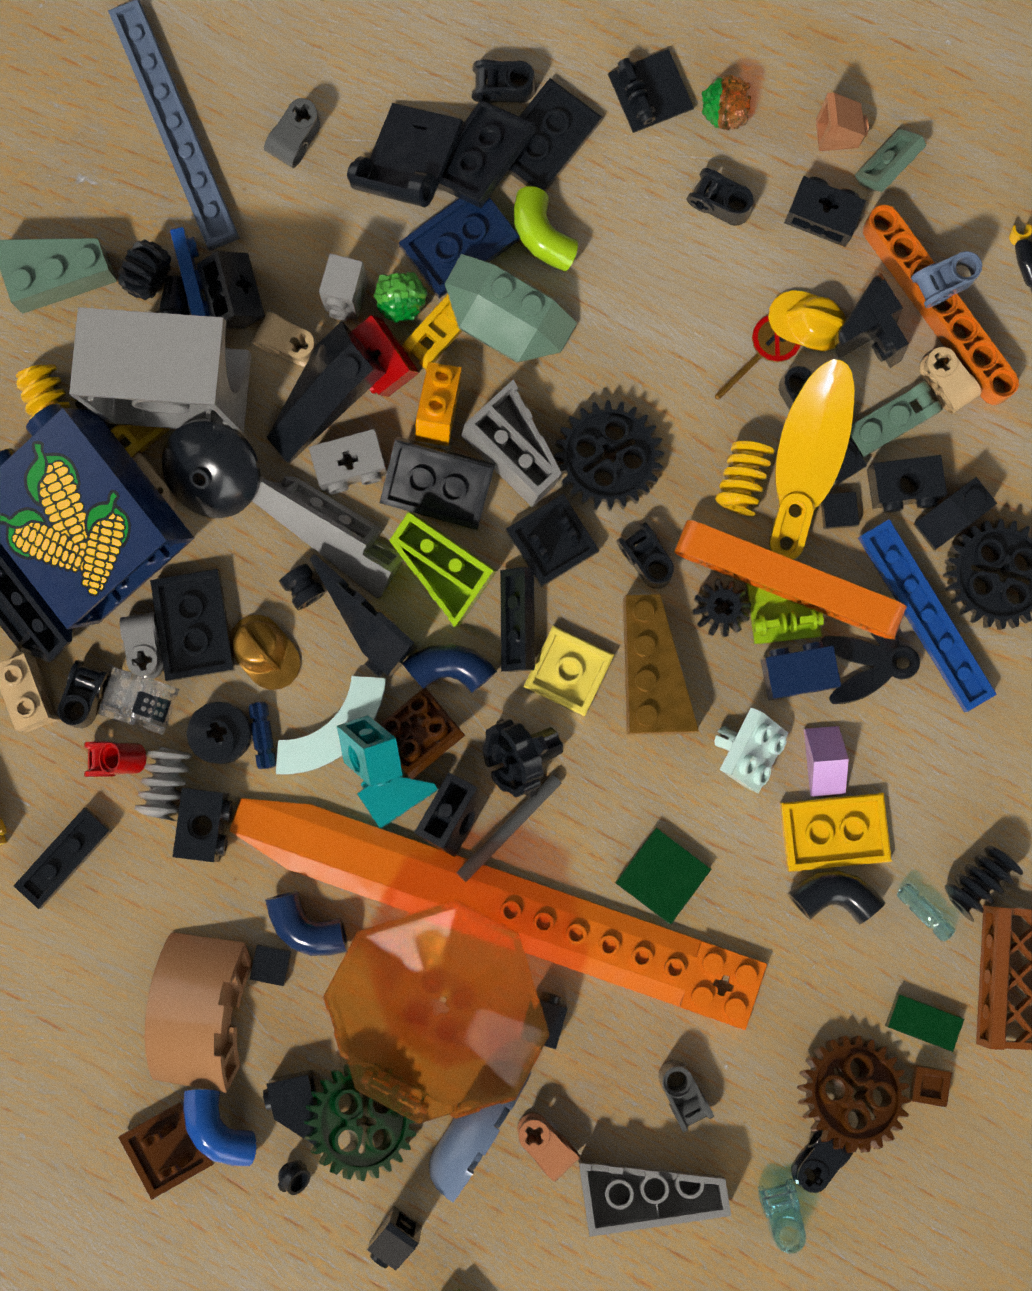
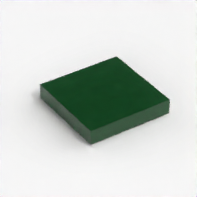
M655 828L615 883L671 925L712 869L659 829Z

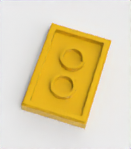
M884 793L780 803L788 872L892 862Z

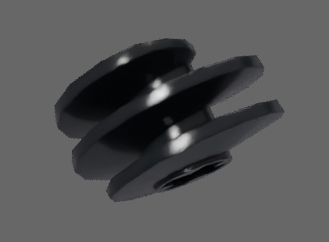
M213 702L205 704L195 711L189 720L186 734L188 744L196 756L209 763L227 764L238 760L247 751L251 742L252 729L248 717L241 709L229 703ZM216 725L227 729V734L222 735L223 741L212 737V732L217 731Z

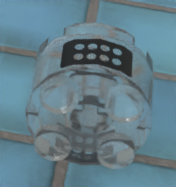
M113 668L100 705L99 715L164 735L180 689L148 677L132 675V672Z

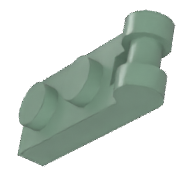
M926 381L852 424L850 439L862 458L944 410L939 401L935 402L929 393L931 388ZM916 399L923 408L917 414L910 405Z

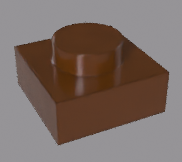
M914 1064L909 1098L912 1102L947 1107L952 1072Z

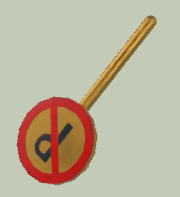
M769 315L758 321L753 329L752 343L757 354L715 394V399H721L761 358L776 363L784 362L795 356L801 345L779 337L771 328L768 319Z

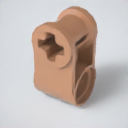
M535 1112L527 1113L519 1120L517 1130L520 1144L552 1181L556 1182L581 1158L573 1145L562 1134H559L541 1114ZM531 1127L535 1130L539 1127L540 1136L536 1137L532 1134L528 1137L527 1128Z

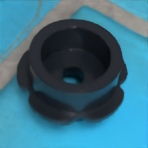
M295 1160L281 1167L278 1173L279 1190L282 1192L287 1191L290 1195H297L307 1187L310 1181V1172L302 1161Z

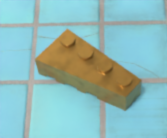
M625 595L623 599L627 735L689 734L699 732L661 595Z

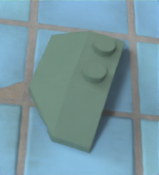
M463 254L459 257L444 284L458 328L516 363L561 353L577 325V322L550 297L494 264Z

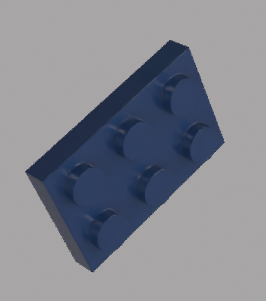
M490 197L482 208L459 198L399 242V247L437 297L441 298L447 293L444 284L461 254L489 263L517 243L519 235Z

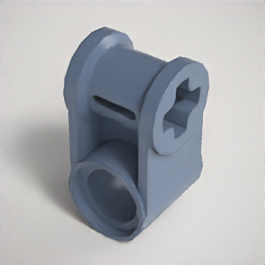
M960 252L940 263H934L921 269L911 276V280L913 283L918 284L925 298V308H930L968 289L982 272V262L978 255L973 252ZM963 265L967 267L971 274L970 277L960 276L956 271V266Z

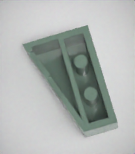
M98 238L0 240V271L11 303L22 314L117 282L107 250Z

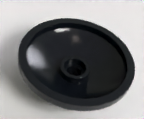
M212 419L190 421L171 434L163 449L162 471L167 486L175 498L192 512L209 518H226L244 510L255 498L261 478L257 455L248 440L229 425H224L223 422ZM198 473H201L206 481L201 480Z

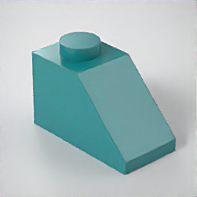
M397 777L383 786L370 787L363 781L360 784L363 790L358 792L357 795L379 828H383L439 789L434 783Z

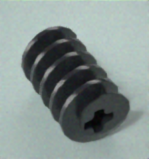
M991 845L986 846L984 849L986 857L982 855L975 857L976 866L971 864L965 866L964 870L967 876L962 874L955 876L957 886L951 883L945 885L946 893L952 904L972 922H974V919L970 912L971 909L980 913L984 912L980 903L982 899L991 904L994 903L990 893L991 890L1000 894L1004 893L1000 884L1002 880L1011 885L1014 884V880L1010 875L1011 871L1023 875L1020 866L1009 855Z

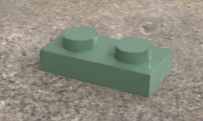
M898 129L855 174L858 183L870 189L883 192L927 146L923 136Z

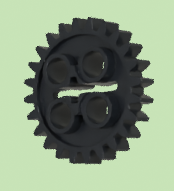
M607 400L604 409L600 410L597 403L593 402L592 413H588L581 407L579 410L580 420L573 416L569 417L568 422L572 429L561 427L560 433L566 440H556L555 446L564 451L555 453L554 459L563 462L558 467L562 474H567L562 480L561 485H573L570 492L571 497L579 492L582 493V505L587 503L589 499H593L595 510L599 508L601 502H606L608 511H611L614 502L618 501L623 510L626 508L627 498H630L635 504L639 502L638 491L646 496L650 493L646 482L656 485L658 478L652 472L662 471L663 466L655 462V460L663 458L664 452L655 450V447L662 443V438L651 437L657 427L654 425L646 428L645 423L648 415L637 419L635 417L637 407L634 406L627 413L624 412V402H620L617 410L612 409L610 400ZM617 426L623 431L624 436L619 440H612L606 435L605 430L608 427ZM631 439L635 441L634 445L618 451L614 462H611L608 458L601 461L588 472L583 471L585 466L601 460L604 450L612 453ZM582 443H588L594 447L595 453L590 457H582L578 454L576 448ZM634 454L640 459L641 466L636 469H630L624 464L623 458L626 455ZM600 471H605L611 475L612 483L608 486H600L595 482L594 475Z
M1003 519L995 521L994 527H992L989 521L981 523V531L976 526L968 529L970 537L962 534L957 538L962 547L958 545L950 547L949 550L956 558H948L944 562L948 566L953 567L951 571L943 574V577L953 580V584L947 586L945 591L956 592L957 595L950 602L951 604L962 602L963 606L959 614L962 615L971 611V623H975L983 618V628L991 627L995 621L997 630L1005 629L1007 622L1012 629L1019 627V618L1024 623L1032 621L1030 612L1032 613V538L1028 537L1029 526L1017 531V521L1010 522L1006 528ZM983 546H987L993 551L994 559L992 562H988L982 557L981 549ZM1016 555H1020L1026 560L1027 567L1025 571H1021L1015 566L1014 558ZM971 565H975L976 567L984 569L985 571L989 572L974 571L971 569ZM1001 568L1000 573L1002 575L1007 577L1010 576L1013 578H1006L1002 581H999L1000 576L992 572ZM1021 577L1028 579L1029 584L1026 585L1025 583L1019 580H1015L1014 578ZM975 578L981 579L985 583L986 591L984 595H980L974 590L973 581ZM1008 587H1012L1018 592L1019 600L1016 604L1007 599L1006 591Z

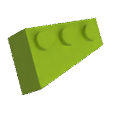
M412 512L406 514L389 540L412 572L428 590L433 600L437 602L449 618L448 620L454 628L462 624L498 571Z

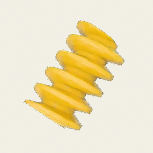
M55 364L34 365L16 374V378H18L16 382L17 388L23 391L21 399L24 403H27L25 411L32 417L52 404L58 403L63 408L70 407L69 402H58V399L65 396V390H54L53 388L61 383L60 377L49 376L57 370Z
M737 441L731 445V451L734 454L728 456L727 463L730 467L725 468L723 471V476L727 480L720 482L719 488L722 493L716 495L715 501L733 513L754 516L755 513L747 507L748 505H758L759 500L751 494L752 492L763 491V487L755 483L756 479L764 480L767 478V474L760 471L759 468L770 467L771 462L765 459L763 455L774 454L775 450L759 442Z

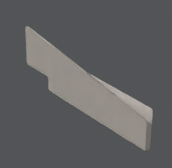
M261 476L259 489L252 501L376 598H380L404 561L397 550L376 541L381 528L297 477L285 476L280 483L270 482Z

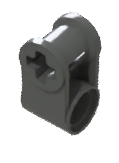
M305 98L294 100L278 124L269 133L264 144V151L288 166L295 168L303 159L308 146L320 129V119L315 105ZM307 115H309V117H310L309 120L302 119V120L300 121V123H299V121H298V118H299V117H301V118H306Z
M678 1060L665 1062L659 1070L658 1078L670 1102L669 1106L683 1133L688 1131V1126L703 1118H713V1112L706 1098L684 1063ZM679 1071L684 1073V1080L679 1086L673 1087L667 1084V1078L672 1072Z

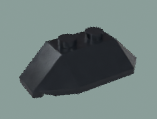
M0 543V626L20 652L52 662L72 642L73 628L67 629Z

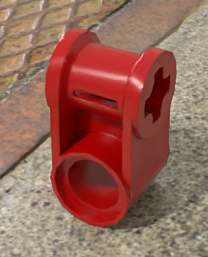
M84 742V748L88 749V768L84 771V777H114L121 774H138L146 765V751L139 743Z

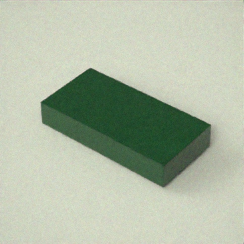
M896 993L885 1026L953 1052L965 1019Z

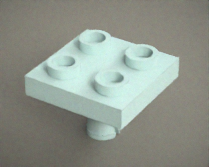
M750 708L739 732L723 726L718 732L725 735L727 739L716 735L714 742L717 747L729 751L720 770L747 789L759 794L762 786L770 778L771 767L777 755L781 754L785 748L788 732L763 712Z

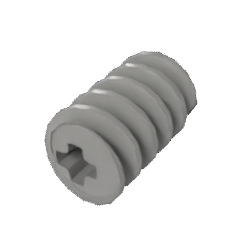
M158 746L159 750L148 751V756L156 760V763L147 764L144 767L153 776L142 778L141 783L150 789L149 791L138 792V796L144 799L146 804L135 805V810L147 816L176 821L168 816L170 813L179 812V807L171 802L172 800L181 799V792L176 790L175 786L186 784V780L180 777L178 773L188 772L190 768L182 763L181 759L192 758L193 754Z

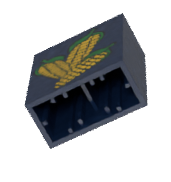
M56 403L45 407L29 420L26 429L32 437L16 452L12 448L0 451V543L67 629L102 622L195 537L97 414L91 410L63 408L60 404Z

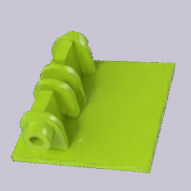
M746 583L748 600L751 602L750 616L754 645L822 637L821 625L824 624L822 612H817L815 609L807 608Z

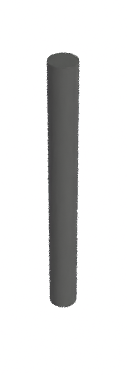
M551 774L541 787L537 789L536 795L529 797L456 872L457 875L467 882L562 784L560 780Z

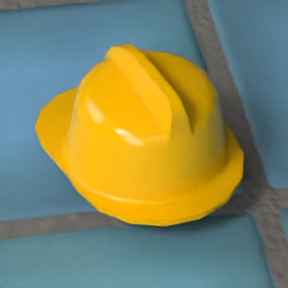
M797 290L784 292L775 298L769 308L768 316L771 328L779 337L818 351H827L835 348V335L846 321L843 311L830 298Z

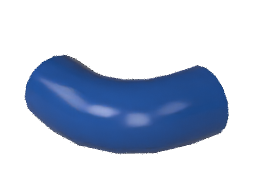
M206 1089L185 1091L183 1107L185 1126L196 1149L215 1162L231 1166L252 1165L256 1155L255 1133L252 1130L230 1129L223 1123L219 1112L220 1092Z

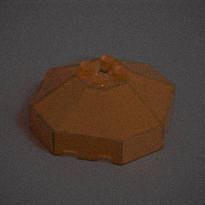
M458 899L361 928L356 933L323 995L334 1027V1035L340 1056L347 1059L355 1089L418 1124L449 1114L457 1119L479 1112L481 1109L499 1103L502 1105L516 1100L550 1035L519 932ZM441 996L447 999L445 1005L449 1007V1011L447 1013L440 1012L438 1016L432 1013L434 1007L430 1005V1001L432 999L438 1000Z

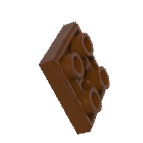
M427 688L421 689L380 723L384 729L396 738L401 767L411 779L415 778L466 736Z

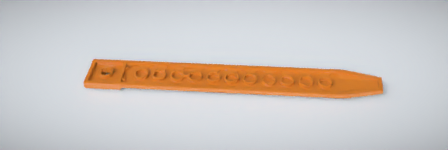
M241 798L229 829L230 832L290 871L743 1030L747 1028L767 967L765 962L484 864L465 882L456 872L469 859L458 855L453 857L436 847L312 804ZM723 975L729 977L728 982L732 985L730 991L725 990L723 995L717 994L718 988L713 985L715 979L721 980Z

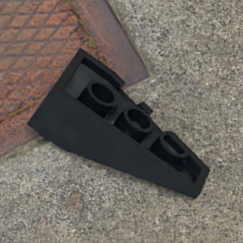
M343 321L335 326L316 345L267 436L269 442L287 463H291L386 374V371Z
M313 554L310 558L313 566L359 648L368 658L365 665L379 678L383 673L391 678L402 666L401 663L417 650L416 644L384 614L378 613L359 592L349 587L350 585L318 556Z

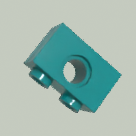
M369 715L337 725L344 763L370 787L383 786L390 783L392 779L403 776L396 738Z

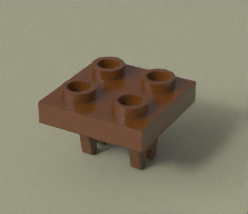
M183 1100L118 1137L151 1200L215 1163V1161L210 1160L196 1149L189 1137L185 1126Z

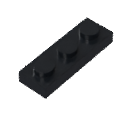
M520 567L500 570L501 672L535 670L534 568Z
M83 808L13 886L36 908L42 909L112 830L88 808Z

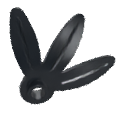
M870 633L880 646L845 636L822 637L820 641L823 642V647L834 646L836 656L853 663L874 666L842 683L841 687L836 688L829 696L830 702L835 705L855 702L880 689L892 676L900 680L913 677L920 668L918 653L909 646H900L897 634L895 639H887ZM906 658L910 662L909 666L905 669L898 668L896 665L897 660Z

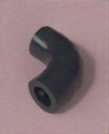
M839 870L818 872L801 881L788 892L789 898L809 920L830 905H838L845 908L860 925L885 905V901L875 889L856 875Z

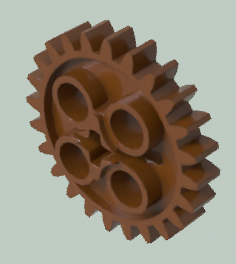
M846 1035L839 1037L838 1043L834 1039L826 1041V1048L821 1046L814 1049L817 1058H806L805 1061L811 1070H803L799 1073L803 1078L807 1079L806 1084L797 1086V1089L806 1092V1097L800 1099L798 1104L808 1105L809 1110L802 1116L803 1119L813 1118L815 1120L810 1130L813 1132L822 1129V1142H828L834 1138L833 1149L835 1150L842 1149L844 1145L846 1146L847 1153H854L858 1148L861 1153L870 1152L871 1146L874 1149L883 1148L882 1139L886 1142L895 1139L891 1130L899 1131L903 1129L897 1118L909 1116L901 1108V1105L911 1102L910 1098L902 1096V1090L909 1088L910 1085L900 1083L898 1079L905 1073V1070L895 1071L893 1066L897 1058H884L887 1048L884 1046L874 1050L875 1040L873 1039L867 1040L863 1044L861 1036L852 1037L850 1041ZM852 1060L859 1066L860 1073L858 1077L854 1076L851 1072L850 1065ZM835 1068H837V1073H838L839 1076H837V1075L834 1073V1069H835ZM827 1082H830L835 1088L833 1100L826 1093ZM853 1088H855L856 1091H857V1092L854 1094L855 1100H853V1098L851 1097V1096L853 1095V1093H854V1089H853ZM874 1089H877L882 1096L880 1106L873 1099ZM850 1111H853L857 1116L858 1123L856 1128H853L848 1121ZM870 1112L874 1115L873 1120H871Z

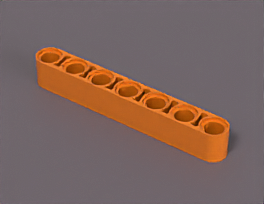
M889 205L875 207L863 226L865 239L943 346L951 349L966 370L976 379L981 388V398L991 405L1004 403L1018 389L1019 379L1016 373L958 294L943 301L946 305V311H940L935 306L925 308V298L918 284L912 282L911 276L913 273L935 262L897 210ZM874 220L884 221L888 229H878L875 226ZM894 247H903L907 252V257L898 256L894 251ZM953 326L961 327L966 333V338L957 337L953 332ZM973 353L981 354L985 359L986 365H978L973 359ZM993 380L1001 381L1004 384L1005 393L997 392L994 389Z
M686 520L674 550L676 555L807 608L815 609L817 612H822L827 616L887 639H895L907 608L906 605L899 601L692 520Z

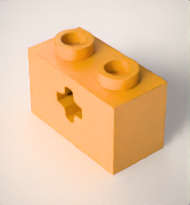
M428 362L416 416L415 441L449 446L460 394L462 367Z

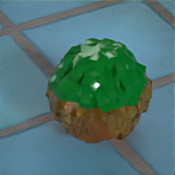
M725 75L722 78L717 77L714 83H711L706 90L702 91V114L715 128L730 131V129H738L740 126L746 125L749 119L747 115L750 110L751 96L748 95L747 91L750 89V83L745 82L743 78L733 75Z

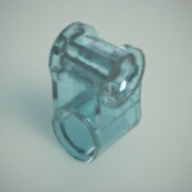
M792 1178L787 1179L785 1184L766 1189L763 1186L757 1187L761 1207L774 1243L781 1251L788 1254L800 1251L806 1242V1232L800 1213L797 1191ZM786 1226H794L796 1228L795 1237L789 1242L781 1241L779 1238L780 1231Z

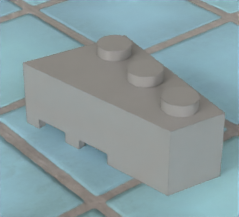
M513 379L465 423L461 437L485 461L494 463V470L533 508L556 486L562 473L543 436H540L532 420L533 416L528 407H525Z

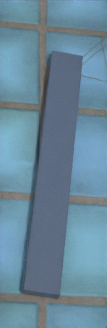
M133 0L108 10L208 250H214L240 239L140 0Z

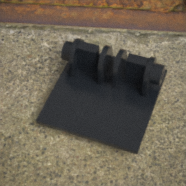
M669 49L637 62H631L630 58H624L618 62L619 69L608 73L632 133L694 109Z

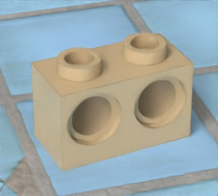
M21 654L0 663V691L15 731L30 732L59 720L34 656Z

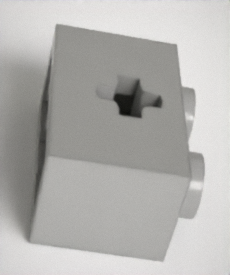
M329 254L319 294L325 311L329 312L330 317L340 321H348L349 318L358 320L368 285L362 261Z
M375 429L309 447L322 492L329 491V494L341 493L349 489L348 485L361 482L362 485L374 484L382 480L381 476L387 474ZM346 458H352L354 469L347 470L344 466Z

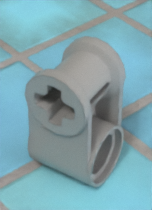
M155 612L121 617L120 632L125 648L128 669L144 680L157 678L163 671V662ZM144 656L152 660L151 663L147 664V670L139 666V663L144 662Z

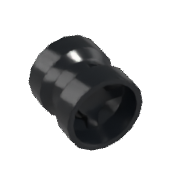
M307 563L291 570L279 580L285 591L292 592V603L298 611L310 606L326 593L320 583L311 580L313 572Z

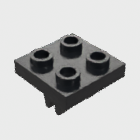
M564 493L506 528L507 534L527 566L534 568V577L541 588L599 553L598 547Z

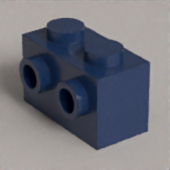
M820 641L802 645L803 651L790 653L789 647L768 651L769 657L760 660L768 701L841 687L834 646L823 647V642Z

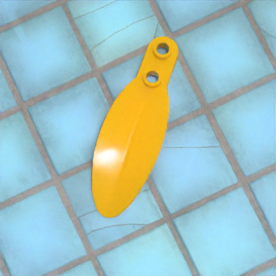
M840 359L825 362L808 378L792 404L782 429L775 465V485L779 505L769 539L770 551L790 559H795L802 553L813 511L831 490L842 466L849 443L855 390L851 369ZM792 504L800 507L801 512L797 517H793L789 513V507ZM783 537L790 538L792 542L788 550H784L780 546V540Z

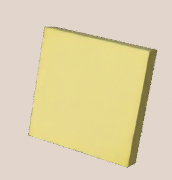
M552 626L535 662V670L530 672L523 687L585 717L614 654L558 627Z

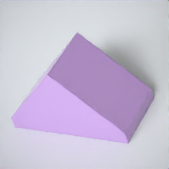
M839 726L804 729L810 797L846 794L849 758Z

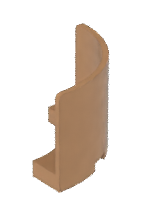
M175 932L168 936L154 970L146 1007L145 1051L152 1079L227 1093L241 1066L237 1049V1026H231L233 1007H240L243 990L253 965L245 942Z

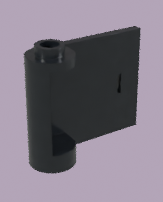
M392 103L370 159L359 156L349 165L347 178L350 186L354 190L424 208L429 206L463 125L462 119Z

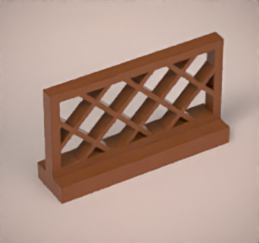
M983 905L976 1044L995 1050H1032V1042H1027L1030 1037L1032 1039V1025L1029 1026L1020 1015L1032 1002V991L1022 980L1032 969V954L1023 944L1032 936V909ZM1012 915L1022 916L1030 925L1019 938L1012 931ZM1019 949L1028 962L1016 973L1010 966V956ZM1017 983L1027 996L1014 1008L1008 1001V991ZM1016 1019L1025 1031L1015 1041L1006 1040V1028Z

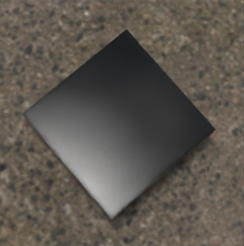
M856 492L828 494L821 502L824 530L859 526Z
M258 944L249 980L285 986L292 951Z

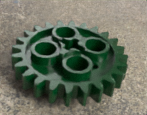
M358 1062L355 1071L352 1064H344V1075L338 1070H332L333 1082L321 1079L320 1083L324 1091L322 1093L312 1091V1096L318 1101L316 1105H306V1109L313 1112L314 1115L313 1118L304 1120V1124L313 1126L314 1131L308 1133L305 1138L317 1141L310 1151L313 1154L323 1153L319 1160L320 1165L326 1166L332 1162L330 1167L332 1174L337 1175L343 1169V1178L351 1180L355 1172L357 1180L365 1181L368 1171L372 1178L377 1179L379 1178V1167L386 1172L392 1171L391 1159L402 1163L403 1159L399 1154L400 1149L411 1150V1146L405 1139L406 1136L413 1137L417 1134L409 1129V1124L418 1121L417 1117L409 1116V1111L415 1108L417 1104L406 1102L405 1099L412 1091L406 1088L399 1089L404 1079L395 1077L391 1080L393 1070L385 1068L380 1073V1064L372 1063L368 1070L366 1062ZM363 1088V1089H364V1094L362 1095V1099H361V1097H360V1095H359V1091H360V1089ZM381 1093L384 1097V1105L376 1112L373 1108V1099L375 1095ZM348 1094L351 1104L349 1109L342 1113L338 1105L341 1096ZM366 1116V1123L358 1126L356 1124L357 1119ZM381 1129L384 1139L382 1144L375 1148L372 1138L374 1133ZM347 1130L350 1134V1143L347 1147L341 1149L338 1145V1138L343 1131ZM362 1143L364 1150L362 1153H359V1148Z

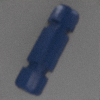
M265 702L252 703L248 708L250 718L253 719L251 729L254 750L258 752V755H255L257 768H273L276 766L275 753H272L271 748H274L271 724L269 720L267 721V716H269L268 705Z

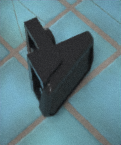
M876 273L845 323L835 335V353L841 358L873 340L872 349L876 357L881 362L886 361L891 368L902 361L909 343L897 325L903 307L882 273Z

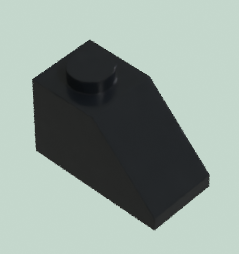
M975 477L913 525L932 549L936 550L998 503L979 479Z
M312 1069L270 1079L266 1084L267 1089L263 1090L266 1110H272L274 1120L315 1145L317 1143L316 1140L305 1138L308 1133L314 1131L313 1126L304 1124V1120L313 1118L314 1115L313 1112L306 1109V1105H316L318 1101L311 1094L312 1091H316Z
M394 1206L369 1241L367 1250L371 1252V1259L383 1268L390 1266L396 1271L418 1246L422 1226Z

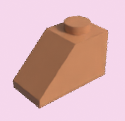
M827 93L816 118L819 151L859 148L863 138L868 135L869 131L868 117L863 115L860 102L837 93Z

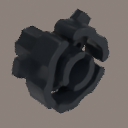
M501 719L495 725L488 728L485 732L486 739L482 747L484 762L487 767L490 768L500 763L504 765V767L491 772L492 780L500 790L509 792L514 797L524 794L529 797L535 796L537 788L541 787L539 778L544 775L542 762L563 753V743L559 738L558 732L552 727L530 735L521 723L514 724L511 719L505 721Z

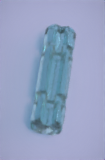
M906 883L897 892V897L904 904H909V909L928 928H933L932 932L940 940L947 941L956 932V927L948 919H943L944 915L925 896H920V891L913 884Z

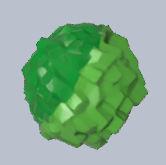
M414 272L379 275L373 296L377 301L378 311L386 319L393 320L396 323L414 320L415 316L420 313L422 306L426 304L427 288L423 286L421 280L418 279Z

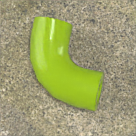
M534 186L521 188L517 191L514 204V225L522 243L536 258L552 267L567 271L575 259L578 250V240L560 233L549 223L547 218L549 197L544 190Z

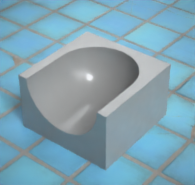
M78 307L69 394L108 424L178 429L193 420L212 419L223 422L224 425H229L232 429H236L241 434H244L251 352L243 349L225 348L226 320L223 317Z

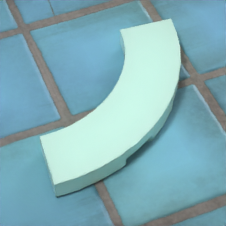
M351 676L350 688L345 702L338 713L325 726L301 738L278 740L276 774H298L316 770L342 757L337 725L366 715L375 720L385 693L386 678Z

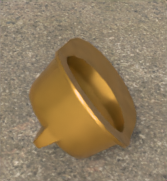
M249 615L239 620L233 627L230 634L233 657L251 680L260 687L269 690L282 689L295 680L300 669L299 653L273 620L263 615Z

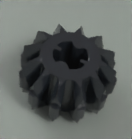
M145 239L141 242L137 241L132 249L127 250V255L122 260V267L118 270L120 275L118 284L122 286V289L128 291V294L143 300L156 296L157 291L162 289L167 274L171 270V256L168 254V251L153 241L149 242Z
M716 579L714 583L715 591L710 585L705 584L702 590L706 596L697 594L694 597V601L703 605V607L694 608L692 613L693 615H704V618L697 623L699 628L704 627L707 623L711 624L708 635L713 636L718 627H720L722 637L729 636V626L734 632L738 633L742 628L737 620L747 622L750 618L748 614L740 610L750 608L751 602H740L739 599L746 594V591L741 589L736 594L732 592L735 587L734 581H730L726 589H724L722 580ZM715 601L719 604L724 602L728 604L729 608L726 610L729 613L728 616L725 613L718 615L714 609L718 606L714 604Z

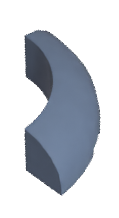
M504 1061L491 1062L482 1069L454 1120L431 1153L428 1164L432 1182L436 1189L448 1200L454 1202L473 1175V1170L480 1162L482 1156L486 1155L500 1131L498 1128L502 1125L510 1110L513 1109L532 1072L514 1063Z

